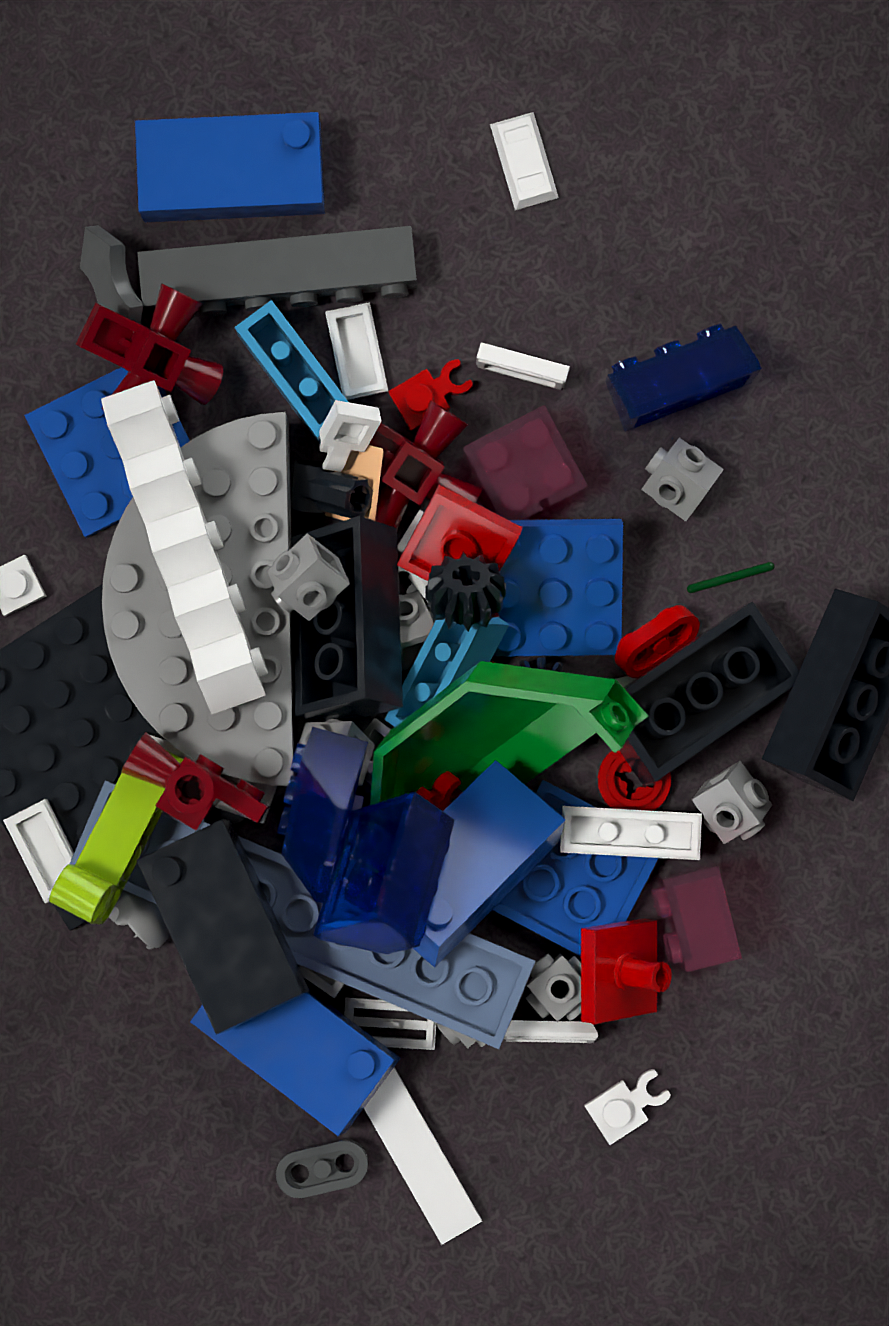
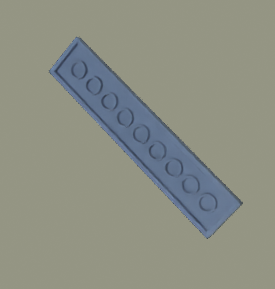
M105 780L70 864H76L116 784ZM163 811L140 858L196 831ZM204 822L200 829H203L211 824ZM238 836L297 964L500 1049L535 965V960L469 933L434 968L365 907L366 889ZM137 863L123 890L156 904Z

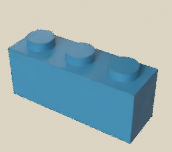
M270 300L234 328L240 340L320 444L319 430L335 400L348 402V400L277 306Z
M495 617L491 618L487 628L475 623L468 632L464 625L457 624L448 629L445 619L436 620L402 685L403 708L389 711L385 720L394 727L477 663L480 661L490 662L509 624L501 618Z

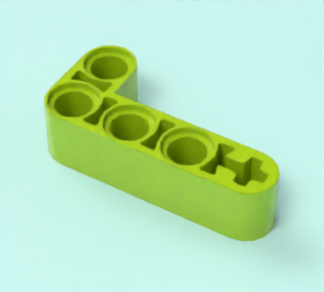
M169 752L180 764L182 763V758ZM121 773L76 864H68L62 870L52 888L49 902L91 924H103L112 913L137 864V860L140 858L163 813L155 805L165 788Z

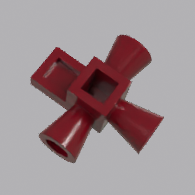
M163 283L160 286L150 328L95 302L76 342L77 346L128 371L111 395L155 380L157 386L170 392L174 385H176L199 404L206 405L214 397L223 377L222 364L189 356L191 350L175 341L203 303Z
M430 400L414 442L408 440L384 423H380L369 443L370 446L383 449L380 479L386 484L378 492L375 521L395 527L398 531L409 501L412 500L420 505L425 497L431 500L438 485L474 503L477 501L482 488L442 473L445 465L443 461L437 458L468 426L466 422Z
M147 732L138 741L121 771L123 774L165 788L155 806L195 831L200 830L211 810L220 801L256 823L261 821L269 808L267 804L261 801L265 793L243 779H240L237 786L220 776L225 768L202 754L198 756L196 761L190 757H185L180 764Z

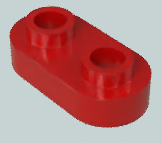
M683 605L666 608L657 617L636 631L628 633L620 640L615 653V662L629 677L638 678L695 639L699 631L700 622Z

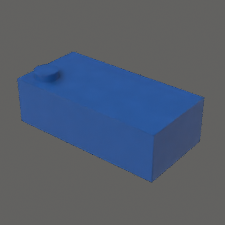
M318 112L135 121L138 209L144 222L325 214L321 123Z
M495 760L368 884L365 907L435 968L559 843L566 819Z
M310 988V992L217 1035L203 1005L200 1007L190 1021L193 1025L337 1136L347 1132L401 1059Z

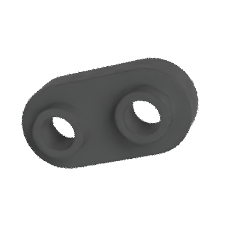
M339 1139L292 1150L282 1157L277 1166V1184L286 1195L293 1198H305L355 1186L364 1178L368 1168V1156L365 1149L358 1142L351 1139ZM342 1154L350 1155L354 1160V1166L348 1171L339 1169L336 1164L338 1156ZM302 1164L307 1167L309 1176L306 1180L297 1181L292 1177L291 1170L295 1165Z

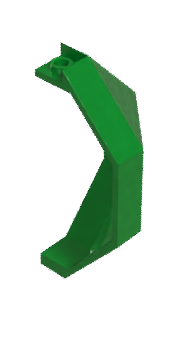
M480 661L391 729L374 751L365 876L372 881L405 849L399 843L388 815L422 786L430 791L436 779L444 772L450 771L461 780V784L457 788L463 792L496 760L523 784H526L595 733L616 753L623 747L634 727L646 719L648 714L615 679Z

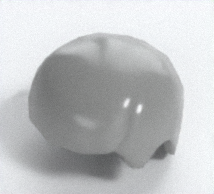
M123 890L109 918L117 925H129L136 934L134 937L138 936L147 945V949L161 947L169 938L170 933L157 904Z

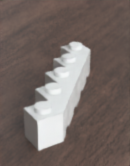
M153 380L102 398L101 401L108 428L122 458L129 488L145 523L153 556L167 586L175 619L189 649L197 682L211 714L266 696L261 676L267 675L268 670L260 648L257 647L251 650L239 616V613L246 611L237 584L228 585L216 551L224 547L215 521L206 522L194 488L202 484L193 458L184 460L172 424L179 422V417L171 396L161 397L156 382Z

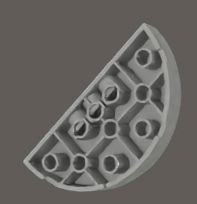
M286 412L259 414L234 420L215 427L180 447L184 460L193 458L202 484L194 488L206 522L215 521L224 547L216 551L228 585L237 584L246 611L239 613L251 650L259 647L264 658L268 674L261 676V681L266 696L211 714L197 682L189 649L175 619L167 586L153 556L145 523L134 497L127 505L116 527L107 554L103 576L102 611L107 644L116 672L137 709L163 738L195 761L200 754L225 768L222 774L249 782L297 787L296 766L293 764L296 751L293 611L291 613L285 611L274 600L271 594L274 587L267 572L280 554L291 549L289 419Z

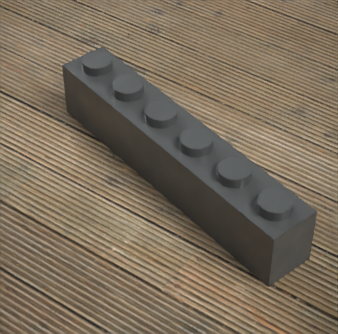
M412 226L137 252L141 298L144 304L143 308L147 314L154 313L161 283L203 303L200 307V315L203 316L226 314L227 306L245 305L246 311L256 312L270 300L273 302L290 300L292 307H309L317 305L319 297L336 296V302L338 303L358 302L363 300V293L381 292L382 298L386 299L402 298L409 295L408 289L417 288Z

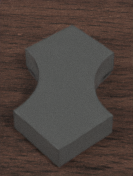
M99 225L85 227L80 269L91 282L97 303L141 324L144 304L133 291L127 275L125 245Z

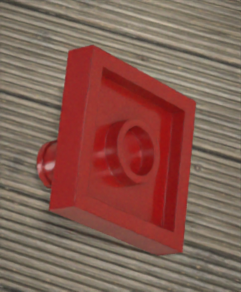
M438 485L403 550L397 566L428 581L432 566L441 565L444 556H449L455 560L459 559L464 551L467 558L472 559L483 554L486 564L498 563L500 571L516 544L523 527Z
M637 919L581 928V1022L598 1024L657 1012V992L666 991L672 979L670 966L666 962H657V920Z

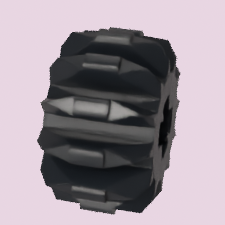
M464 551L459 559L455 560L449 556H444L441 565L432 566L428 585L425 586V599L428 601V606L431 607L434 620L445 619L448 629L457 624L464 625L468 632L475 623L487 628L491 618L500 617V612L503 609V599L506 597V583L504 582V577L500 575L498 563L486 564L483 554L474 559L467 558Z

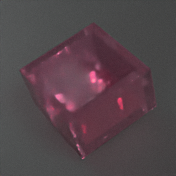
M545 405L463 447V456L477 483L482 488V492L492 511L507 520H533L542 514L543 509L539 503L540 501L546 499L545 504L550 511L585 493L588 487Z
M709 864L657 878L659 888L651 889V894L657 916H661V918L667 917L670 933L663 934L662 936L669 961H672L673 964L678 963L681 969L690 972L742 958L718 866Z

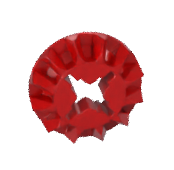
M610 751L603 759L598 771V789L606 804L612 809L656 810L668 796L671 787V773L669 772L658 781L653 782V788L645 786V788L637 787L635 792L631 794L630 799H627V783L621 780V777L615 776V772H631L632 769L620 751L616 753Z

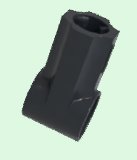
M294 461L291 488L292 509L313 513L329 512L351 519L357 516L364 517L368 509L371 508L373 489L369 486L368 479L325 470L322 467V461Z

